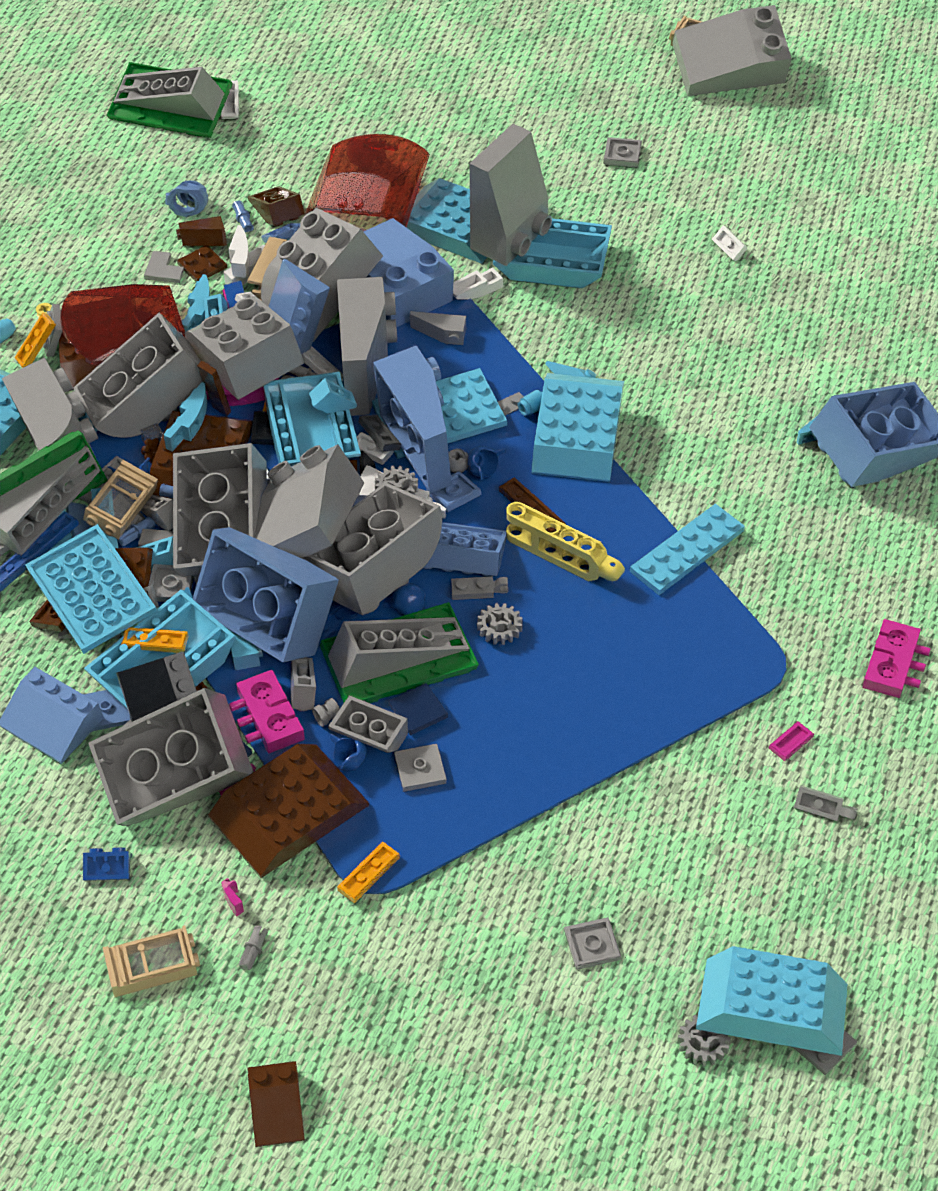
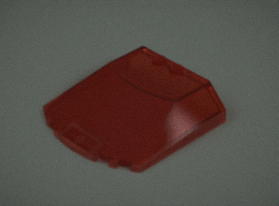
M388 134L360 135L332 145L305 215L318 208L332 213L376 216L387 220L394 218L407 227L430 154L422 146L409 139Z
M129 284L71 291L66 296L61 308V329L67 342L75 347L74 351L78 355L82 354L86 358L85 361L90 365H100L159 312L185 337V330L170 285Z

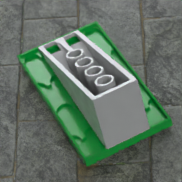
M129 62L106 116L112 120L211 138L233 83L229 79L210 76L203 67L172 70Z
M78 430L70 432L51 446H45L20 464L13 465L0 473L1 544L22 555L71 502L108 481L83 433Z
M450 602L391 620L344 621L337 636L321 640L319 645L343 703L349 695L367 703L377 702L381 698L405 693L407 690L417 688L425 683L430 685L442 682L446 678L470 673L472 670L477 669L479 665Z

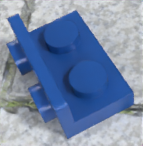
M122 847L112 848V852H103L102 848L89 849V853H83V880L130 879V858L132 853Z

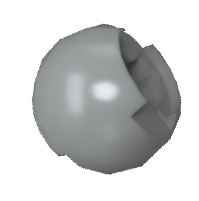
M458 448L448 452L450 471L453 473L464 472L468 468V454Z

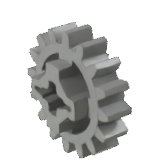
M391 466V470L384 468V474L379 472L378 478H375V490L386 482L414 495L415 492H418V478H415L414 472L409 474V468L402 470V466H399L398 469Z
M495 603L494 608L488 605L487 611L481 610V616H478L477 630L480 631L481 637L486 636L487 642L492 639L495 645L498 641L505 645V640L513 642V637H519V632H522L523 619L520 617L519 611L514 612V606L506 608V603H504L502 607H499L498 603Z
M693 1015L692 1022L686 1019L684 1026H680L678 1043L681 1044L679 1050L680 1052L686 1051L684 1058L692 1057L693 1064H696L699 1060L702 1062V1066H705L707 1061L715 1065L716 1058L722 1061L724 1053L728 1054V1045H730L731 1037L724 1034L697 1030L698 1017Z

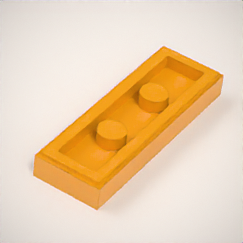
M42 312L14 357L22 368L33 363L56 326L47 313Z
M130 627L125 630L121 645L126 644L128 649H130L135 644H140L141 650L179 653L185 652L189 635L186 631L158 630L156 632L157 635L148 642H139L140 640L136 638L135 634L127 640L130 630L136 632L143 631L144 633L140 635V640H146L148 638L147 634L154 629Z
M382 841L337 886L338 892L353 903H356L400 858V854Z

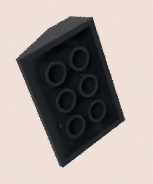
M184 651L116 673L132 722L197 692Z

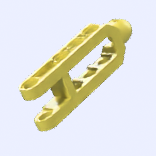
M513 502L507 506V520L511 522L506 528L507 540L587 581L597 580L599 577L613 582L618 580L624 573L625 568L623 564L607 555L606 548L600 541L523 503ZM518 510L522 512V514L513 515L511 512ZM552 527L557 531L550 533L546 529ZM514 530H518L521 532V534L513 535L511 534V532ZM566 536H571L574 538V540L565 541L563 538ZM590 545L592 548L590 550H583L581 546ZM548 547L555 548L556 551L549 553L545 549ZM564 556H571L573 560L565 561L562 558ZM586 564L589 565V569L583 570L580 566Z

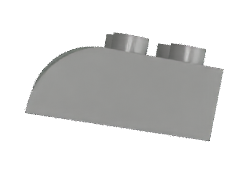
M315 208L313 212L306 214L302 218L299 229L290 240L283 242L279 246L276 257L268 265L261 286L262 302L269 307L283 259L290 261L330 287L313 339L314 342L339 311L337 280L366 278L383 255L361 228Z
M256 296L241 299L235 306L218 315L206 318L200 325L185 333V338L199 359L217 369L222 385L238 400L304 364L291 325Z
M159 312L74 387V390L97 430L113 437H133L150 431L161 421H168L172 411L177 410V407L203 382L197 367L201 360L188 340Z
M43 358L2 378L38 451L45 446H51L70 432H76L77 430L83 433L88 444L98 439L88 417L81 421L78 420V418L85 416L86 410L76 391L65 395V392L73 389L62 367L52 371L46 359Z
M385 482L351 508L331 546L303 559L339 579L333 601L361 615L370 613L378 608L380 601L397 588L407 584L409 579L428 563L437 547L441 534V508L437 504Z

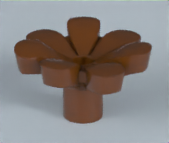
M158 438L146 439L144 441L145 446L141 449L142 455H145V460L150 457V463L153 462L159 447Z

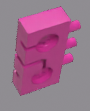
M884 619L862 688L897 698L901 697L904 684L919 688L921 680L908 677L907 674L909 668L924 672L926 664L912 660L914 652L926 656L930 654L931 648L917 644L921 629Z
M273 670L236 683L241 699L229 703L230 710L235 711L245 707L249 715L237 719L239 727L253 723L257 730L245 735L247 743L261 739L269 754L305 740L304 729L295 716L289 701H287V697Z

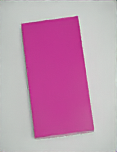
M797 721L771 743L768 749L783 761H786L814 737V733Z

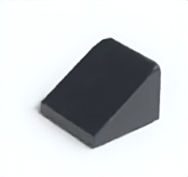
M360 451V475L363 473L366 465L376 469L375 462L364 451Z

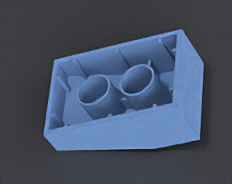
M394 218L364 231L366 236L383 255L366 278L383 277L384 292L395 293L396 315H386V320L396 319V327L410 321V311L428 313L453 301L454 269L433 246Z
M413 346L373 362L380 417L401 443L402 451L430 494L451 486L447 433L441 409L444 406V400L440 389L436 385V381L441 379V372L434 357L425 359L418 347Z
M915 382L831 396L809 427L818 440L819 448L829 455L839 469L840 478L851 487L879 482L938 458V412Z
M230 527L214 529L193 600L226 628L281 662H287L315 655L339 579L302 558Z

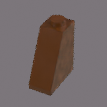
M221 216L178 223L179 229H176L177 239L182 241L183 246H227L226 233Z

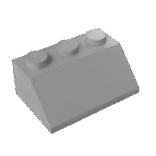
M350 695L328 726L332 731L387 753L398 750L408 735L407 718Z

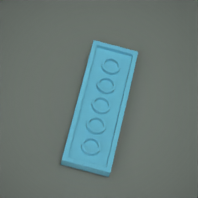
M714 504L630 566V572L660 595L744 532L745 526L717 504Z

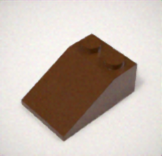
M280 186L247 197L248 201L265 222L273 226L283 225V222L287 220H297L299 216L305 214L300 194Z
M296 1061L247 1067L255 1147L305 1141Z

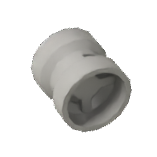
M333 698L326 700L323 705H317L312 708L313 715L321 727H324L330 720L334 719L340 710Z

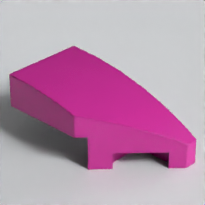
M226 878L221 882L223 893L230 909L237 917L244 912L243 903L235 894L238 892L236 881L232 880L230 882Z

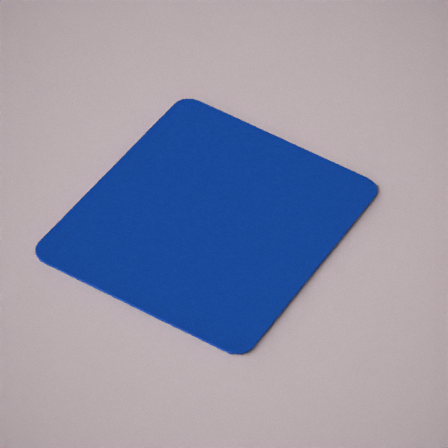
M453 296V301L428 312L466 316V333L463 345L440 342L411 328L410 321L396 327L397 342L387 343L388 356L417 346L425 359L434 357L441 372V379L439 380L480 368L497 402L518 392L523 396L535 390L543 392L544 380L471 298L456 299ZM340 323L324 329L315 341L312 342V347L343 374ZM305 363L301 365V366H303V367H305V368H307V369L310 368V367H309L307 364H305ZM289 372L285 374L292 377H297L296 375H293ZM207 399L206 414L225 416L214 409L210 400ZM265 400L246 405L230 406L231 413L226 417L253 420L254 411H263ZM373 406L370 414L368 415H376ZM518 409L505 416L507 426L448 443V452L458 448L464 450L469 455L473 448L486 446L496 450L505 449V453L498 457V466L495 473L489 478H484L483 481L471 474L469 466L462 472L464 476L481 489L482 495L449 512L446 511L445 519L442 518V523L506 531L507 526L511 523L507 520V506L512 502L499 492V486L515 477L561 518L566 525L600 541L606 548L607 555L620 561L625 571L618 580L613 582L599 577L597 580L587 581L506 539L500 570L497 576H493V581L500 577H507L508 593H494V598L453 600L452 579L485 577L479 573L464 574L462 571L456 570L447 572L441 568H422L409 579L408 583H413L425 589L426 596L423 610L450 602L479 665L477 669L472 670L470 673L446 678L442 682L428 685L447 711L448 718L413 735L408 733L399 749L396 750L401 751L437 744L446 776V784L403 792L394 757L395 751L387 753L365 744V760L358 769L354 771L340 770L369 802V806L316 841V844L336 874L344 880L382 841L400 854V858L365 894H386L409 885L769 694L781 684L786 673V656L779 644L705 561L660 595L630 572V566L678 531L614 459L610 482L532 474L533 450L539 411L532 415L524 416ZM363 415L351 416L356 437L361 432L369 435L358 422L359 416ZM161 421L150 431L133 437H113L98 430L96 431L98 439L89 444L101 468L106 466L116 456L135 467H139L145 461V455L141 453L142 447L145 446L144 441L149 438L151 440L158 438L159 445L168 421ZM253 444L266 460L268 471L278 464L274 445ZM393 453L383 465L375 462L376 469L384 473V468L391 470V466H394L395 469L402 466V470L409 468V474L414 472L415 478H418V488L426 490L425 485L406 456L397 459L395 453ZM359 456L348 458L349 460H357V473L360 475ZM150 461L147 462L148 474H150V467L152 465ZM112 488L113 500H114L120 493L130 499L129 496H127V495L123 494L122 492H120V491H118V490ZM122 488L129 493H135L136 497H139L142 493L138 488L132 490ZM518 510L511 512L513 515L522 514V512ZM156 523L155 528H152V530H165ZM514 530L511 532V534L520 535L521 532L518 530ZM566 536L563 538L565 541L574 540V538L571 536ZM136 538L125 546L118 542V548L139 547L140 539ZM590 545L581 546L583 550H590L592 548ZM548 547L545 549L549 553L556 551V549L552 547ZM564 556L562 558L565 561L573 560L571 556ZM584 564L581 565L580 568L583 570H588L589 565ZM194 579L191 588L192 597L194 596V592L196 589ZM391 593L379 602L376 610L364 615L358 614L350 621L391 620L404 615L394 608L384 607V603L391 600ZM332 600L329 611L339 603ZM158 602V606L160 607L165 602ZM495 603H498L499 607L506 603V608L514 606V612H520V617L523 619L522 632H519L518 638L513 637V642L505 640V645H502L501 641H498L495 645L492 639L487 642L486 636H480V631L477 630L478 616H481V610L487 611L488 605L494 608ZM339 630L336 633H334L331 637L337 636ZM318 646L315 655L307 657L313 659L316 682L314 707L323 705L326 700L333 698L339 708H341L344 704L323 652L320 646ZM230 649L225 662L206 678L215 692L226 696L229 704L241 699L236 683L273 670L287 697V701L292 706L291 661L281 662L264 650H262L263 657H259L260 666L235 670ZM404 693L381 698L377 702L370 704L394 713L389 706V700ZM245 707L231 711L236 725L244 736L257 731L253 723L239 727L237 719L249 715ZM293 709L295 716L304 729L305 740L269 754L261 739L249 743L263 765L296 744H316L334 763L335 743L330 739V734L341 738L347 736L329 729L328 726L332 720L324 727H321L317 723L312 710L299 711Z

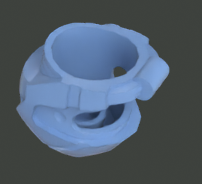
M191 180L182 182L172 189L170 193H166L165 204L169 205L174 214L183 217L199 214L208 203L206 187L200 182ZM176 195L180 202H182L184 205H187L186 208L177 204ZM188 199L195 202V207L188 206Z

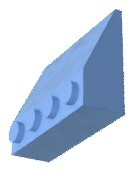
M283 259L269 308L291 325L300 352L303 354L311 349L330 287L290 261Z
M442 523L437 547L423 568H441L447 572L456 570L462 571L464 574L479 573L485 577L497 576L501 566L507 533L504 530Z
M34 667L20 681L0 718V727L62 764L104 719V716L97 702Z

